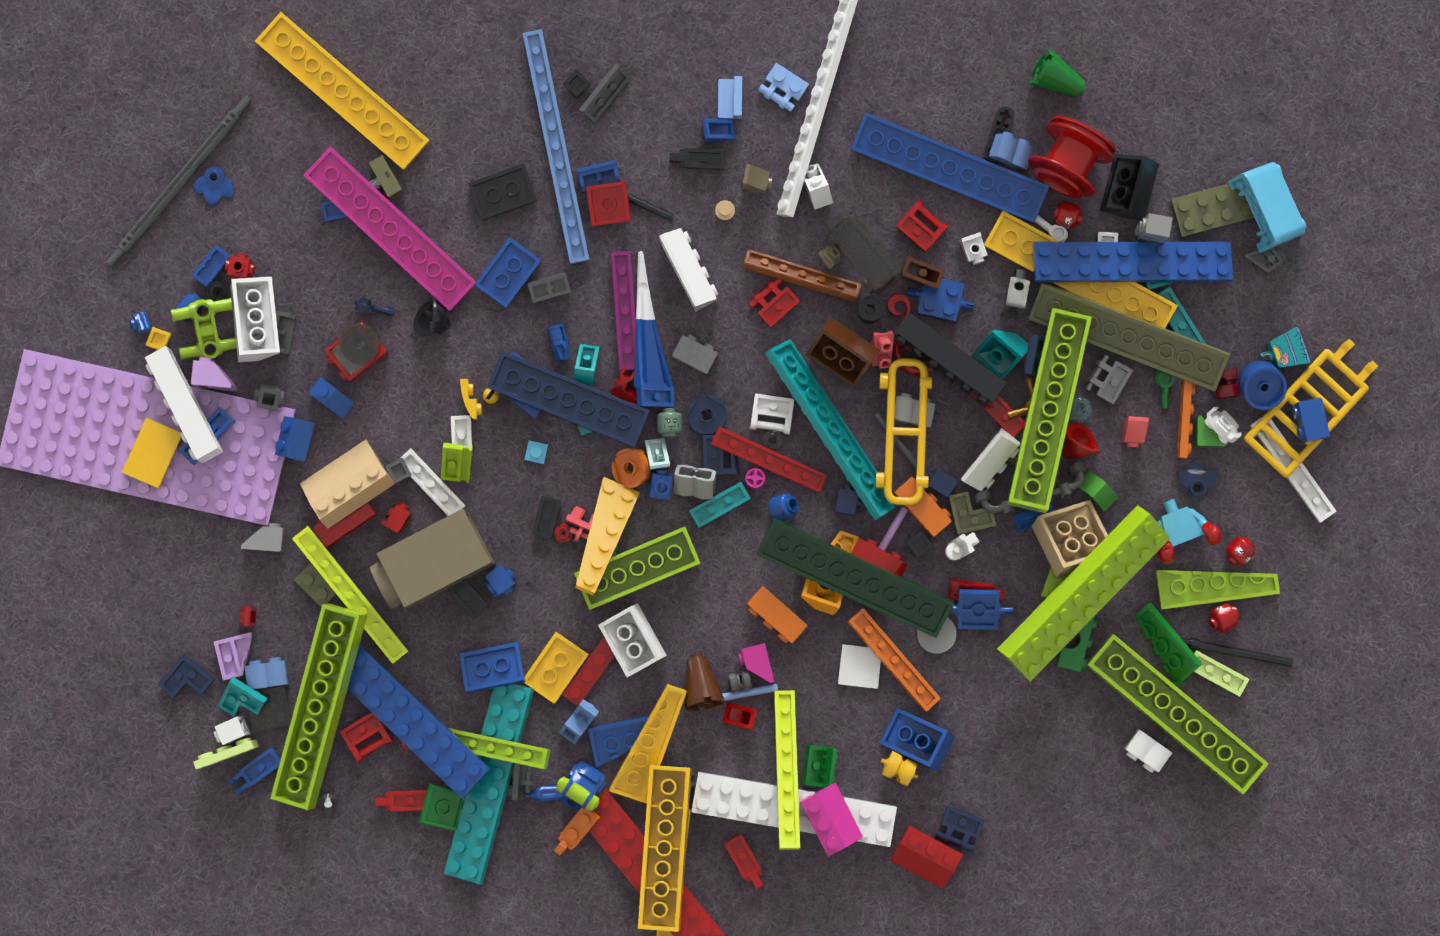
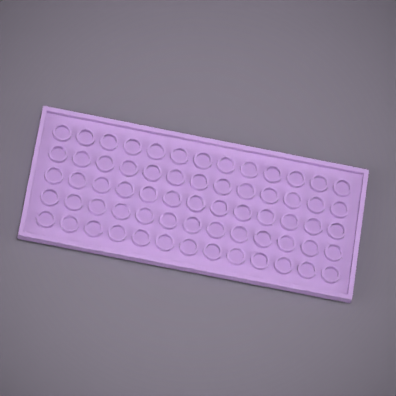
M24 349L0 446V466L269 526L285 457L275 455V446L279 439L280 426L284 416L294 418L295 409L277 407V411L260 408L256 406L255 400L190 386L206 419L221 407L235 422L218 439L223 452L203 464L198 461L193 465L178 451L185 444L183 439H181L160 488H156L122 473L146 418L182 432L180 426H176L172 420L173 412L171 408L168 409L163 402L165 397L162 391L159 392L154 384L156 379Z

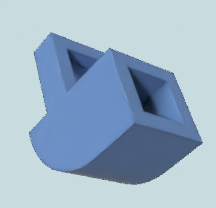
M583 699L559 733L575 745L599 711L593 704Z

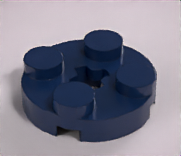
M705 395L698 397L688 407V422L691 428L699 434L712 435L716 433L718 426L723 428L727 419L725 406L715 396ZM710 410V415L713 416L712 419L703 420L704 416L701 413Z

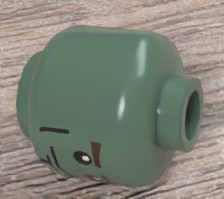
M674 408L663 409V413L657 415V432L662 434V437H678V434L682 432V415L675 412Z

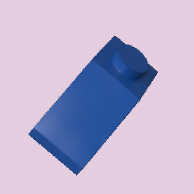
M321 377L309 392L310 395L342 419L355 404Z

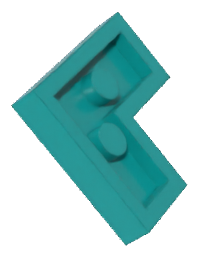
M233 677L229 681L217 707L233 717L237 714L241 705L258 715L267 698Z

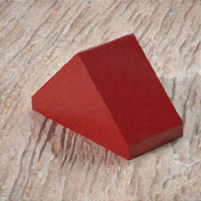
M727 703L722 722L753 730L758 710Z

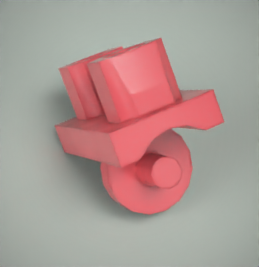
M893 331L873 333L871 344L878 348L880 352L872 362V367L879 366L881 369L890 367L894 339Z
M576 506L571 515H567L566 522L579 527V530L571 527L569 531L576 535L574 541L578 542L580 537L588 539L589 534L583 531H590L593 515L589 523L583 521L582 518L586 511Z

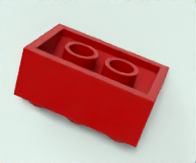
M908 825L890 861L943 889L954 873L963 854Z

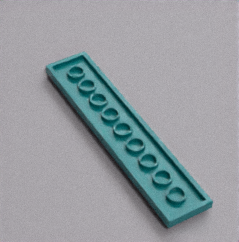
M791 339L768 350L765 354L769 362L774 366L780 379L789 389L791 396L797 401L803 414L806 415L813 429L822 439L824 446L832 454L836 464L839 465L846 479L855 489L857 496L862 500L869 514L874 520H877L898 505L887 501L883 488H876V472L878 471Z
M518 684L493 688L481 735L520 743L534 689ZM477 755L490 770L465 798L444 874L483 885L515 763Z

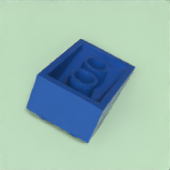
M897 708L880 744L938 772L955 736L945 729Z

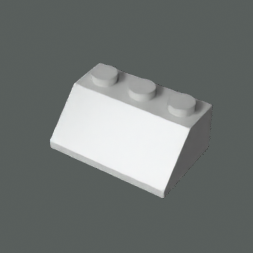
M1001 428L967 469L961 480L979 491H982L984 487L989 489L995 481L993 479L994 475L997 472L1001 474L1007 467L1005 462L1008 458L1011 457L1013 459L1018 454L1020 442Z
M638 603L598 625L626 677L667 656Z

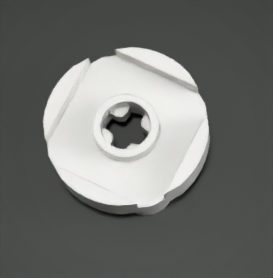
M1213 407L1207 413V418L1204 420L1205 424L1218 434L1219 440L1224 444L1235 442L1242 435L1241 432L1238 433L1237 431L1239 425L1225 410L1220 412L1218 411L1219 407Z

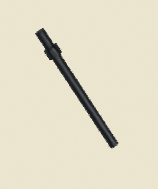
M1192 637L1190 639L1181 638L1191 650H1207L1290 667L1293 663V659L1202 642Z

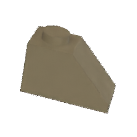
M746 164L742 190L766 194V189H771L773 179L769 177L770 172Z

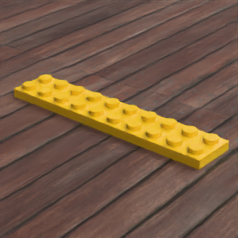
M282 12L276 16L255 40L262 49L401 169L405 170L430 142L426 136Z
M1002 211L984 246L1034 273L1033 243L1060 241ZM1050 282L1061 289L1162 328H1166L1178 306L1136 282Z

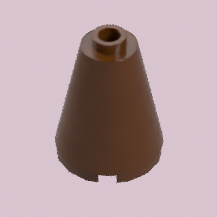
M702 654L691 655L690 659L687 660L686 710L698 711L702 707H705L706 710L724 704V696L707 657L702 656Z

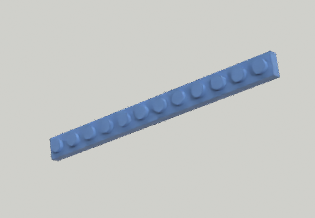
M542 29L523 33L570 265L590 261Z

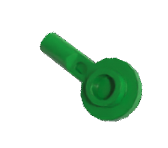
M1159 370L1155 375V382L1161 387V408H1169V388L1173 385L1175 376Z

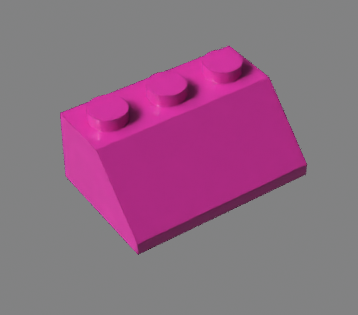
M836 782L800 800L828 857L863 837Z

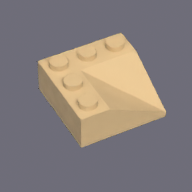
M1091 500L1040 515L1032 525V529L1057 578L1071 574L1108 536Z

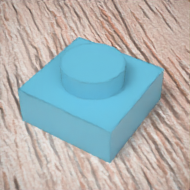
M529 440L524 460L544 464L548 444Z

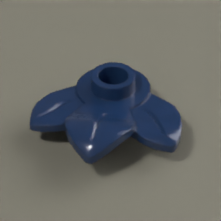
M1195 459L1189 465L1188 471H1178L1180 484L1187 488V492L1192 498L1203 497L1207 489L1215 485L1218 478L1217 469L1206 471L1199 459ZM1194 485L1200 487L1199 492L1193 490Z

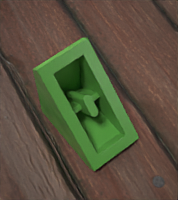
M1201 415L1197 416L1194 423V447H1225L1228 443L1224 444L1221 442L1218 434L1205 424V419Z
M1090 470L1084 475L1083 484L1079 489L1103 512H1106L1118 499L1117 495L1105 481Z

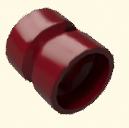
M1237 368L1224 369L1216 391H1214L1215 399L1241 396L1240 386L1236 384V381L1239 379Z

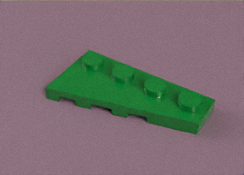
M1151 602L1135 615L1147 639H1151L1156 655H1160L1165 664L1163 668L1166 673H1170L1173 679L1172 683L1178 687L1202 665V662Z

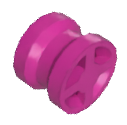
M757 468L749 470L745 477L746 484L753 489L760 488L764 484L765 474Z

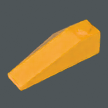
M840 530L831 544L851 553L859 537ZM806 578L801 597L815 610L834 616L840 609L843 595Z

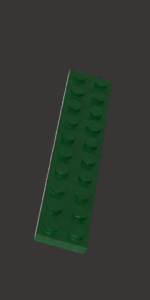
M773 518L756 552L757 556L937 638L954 605V601L776 518Z

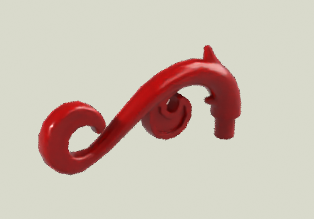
M898 293L888 299L887 309L892 315L899 317L901 312L895 309V305L898 302H903L906 306V311L901 320L902 322L909 312L911 313V301L906 295ZM894 338L892 350L894 359L905 358L901 346L895 342L896 339ZM905 346L904 349H905L906 351H909V352L912 351V350L909 349L907 346ZM926 365L928 368V372H934V370H932L928 365ZM899 367L908 374L920 376V370L917 367Z

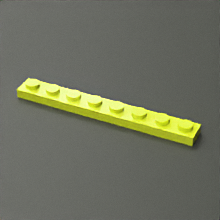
M309 526L292 538L346 607L367 614L364 629L393 664L408 652L406 647Z
M795 690L774 691L779 850H799Z

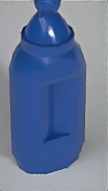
M557 785L540 786L530 793H525L526 798L531 797L540 802L563 799V795L556 791Z

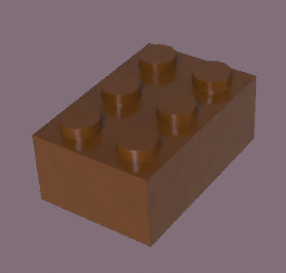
M830 317L805 355L855 388L880 350Z

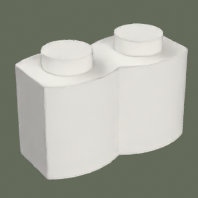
M1137 729L1124 748L1128 751L1126 753L1128 757L1135 762L1137 759L1141 760L1144 763L1142 767L1151 773L1154 770L1159 773L1172 754L1171 751L1139 729Z

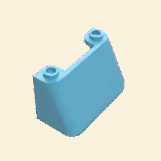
M1270 162L1244 172L1228 181L1231 190L1239 189L1241 191L1238 193L1239 196L1245 195L1259 226L1260 232L1256 234L1258 237L1261 236V242L1256 245L1260 253L1305 233L1306 223L1301 218L1282 175V169L1278 164Z

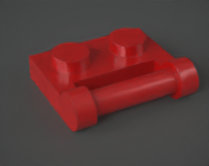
M918 200L896 225V228L926 252L947 229L948 225L945 222L939 221ZM916 212L921 214L927 221H929L934 227L937 228L936 232L934 233L932 230H930L925 224H923L918 218H916L914 214Z
M372 712L340 731L358 763L378 748L393 742L383 723ZM377 733H381L382 737L360 751L357 749L356 746Z

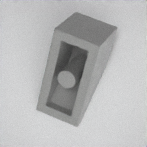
M269 523L268 527L263 526L241 545V549L284 552L286 529L281 528V524Z

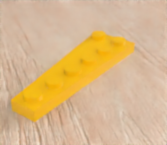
M606 477L603 478L575 586L576 589L594 596L640 492L626 488L624 485Z
M669 684L666 685L609 788L610 792L647 804L650 765H661L683 704L686 690Z

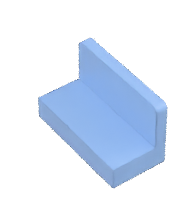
M734 76V79L718 80L719 119L742 118V76Z

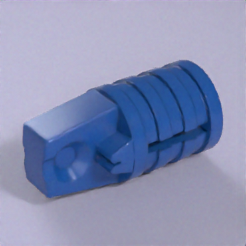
M564 324L547 327L556 361L570 358L569 342Z

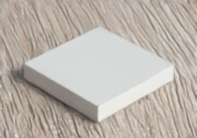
M842 644L838 684L878 689L881 661L869 647Z

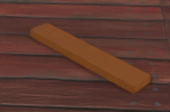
M748 249L742 268L854 303L857 301L861 288L860 283Z

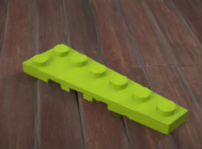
M1155 571L1160 610L1280 594L1277 574Z

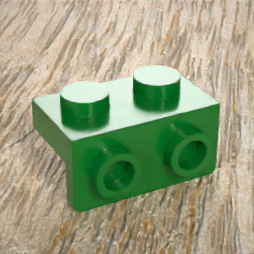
M806 745L802 785L827 787L834 783V769L838 758L836 748Z

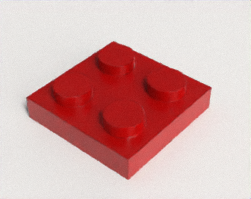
M626 181L586 187L592 226L632 221Z

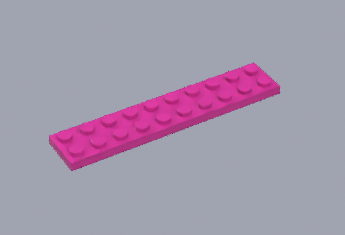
M331 146L303 175L449 311L456 306L476 283L467 272Z

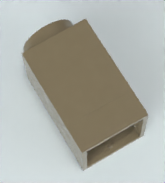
M461 509L376 553L380 562L370 566V570L380 592L391 609L403 604L404 608L411 609L460 581L468 579L495 565L469 512Z

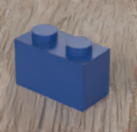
M1322 397L1294 404L1292 413L1294 419H1297V435L1302 440V443L1330 437Z
M284 416L280 426L279 439L275 446V455L305 462L315 423Z

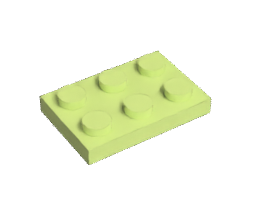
M251 738L239 740L236 742L237 746L235 747L226 745L216 749L218 752L216 754L207 752L197 756L198 760L193 762L196 769H201L258 748L257 740H251Z

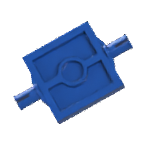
M946 279L941 280L938 289L922 286L920 290L909 287L907 296L918 298V315L952 323L956 322L961 308L973 311L974 303L963 301V283Z
M959 589V600L957 605H953L950 613H956L958 629L998 630V621L1001 615H1013V607H1001L999 590Z

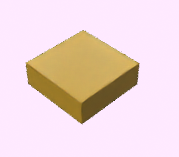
M152 327L146 346L156 350L168 346L172 334Z

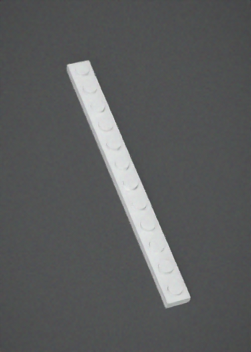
M839 0L840 3L834 15V23L828 35V43L822 55L823 60L817 72V80L811 92L812 97L806 109V117L800 129V137L795 146V154L789 166V174L783 186V194L778 203L777 215L794 216L858 0Z

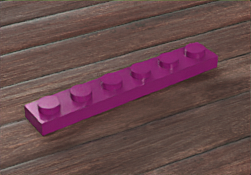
M631 251L611 252L619 371L624 366L627 367L625 371L635 370L636 341Z

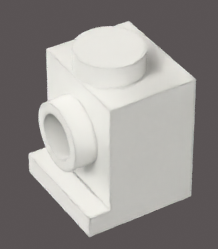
M980 232L960 240L967 263L973 262V265L985 261L984 258L988 254ZM972 246H977L979 251L973 252Z

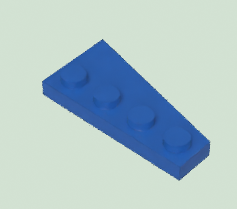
M650 715L589 727L588 732L596 768L629 752Z

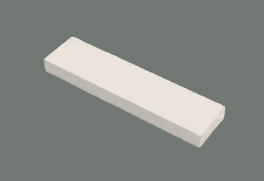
M411 448L401 457L412 474L411 478L447 516L466 506Z

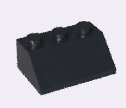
M1114 154L1100 211L1134 220L1145 218L1159 163L1146 156Z

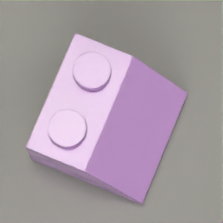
M200 357L199 361L193 360L191 385L197 388L237 392V386L215 361Z

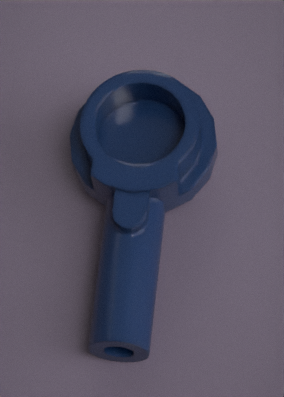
M360 298L359 301L356 300L354 303L356 305L355 309L364 313H381L393 316L394 313L393 308L373 305L371 300L366 298Z

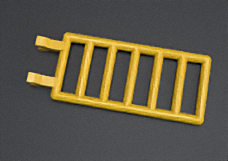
M1350 339L1345 341L1334 354L1329 349H1325L1290 386L1283 401L1278 406L1269 409L1244 436L1245 442L1285 478H1288L1322 440L1305 443L1307 446L1298 453L1267 423L1276 416L1298 437V426L1280 409L1287 401L1293 407L1294 404L1300 402L1293 395L1302 387L1313 399L1322 397L1324 409L1333 416L1328 422L1329 432H1331L1369 390L1364 380L1378 367L1374 361H1371L1358 375L1347 367L1340 359L1355 345ZM1326 359L1334 364L1359 388L1352 397L1320 368ZM1313 373L1346 402L1339 411L1307 382ZM1261 430L1293 459L1287 468L1254 439Z

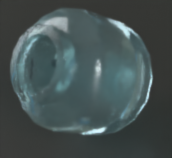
M1075 397L1073 399L1069 416L1070 422L1083 423L1091 416L1092 406L1086 398Z

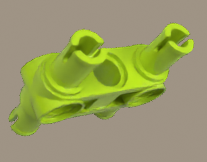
M231 298L214 302L210 299H199L188 304V307L171 309L173 322L189 318L193 320L197 338L196 345L178 348L181 360L194 357L213 359L223 354L224 351L237 349L235 337L224 340L218 338L214 318L215 313L233 310ZM204 305L207 307V311L204 314L197 313L199 306ZM208 344H213L215 346L214 350L210 353L205 352V347Z

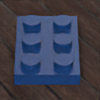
M509 237L474 285L507 309L542 260Z
M518 642L459 654L465 692L467 694L526 682Z

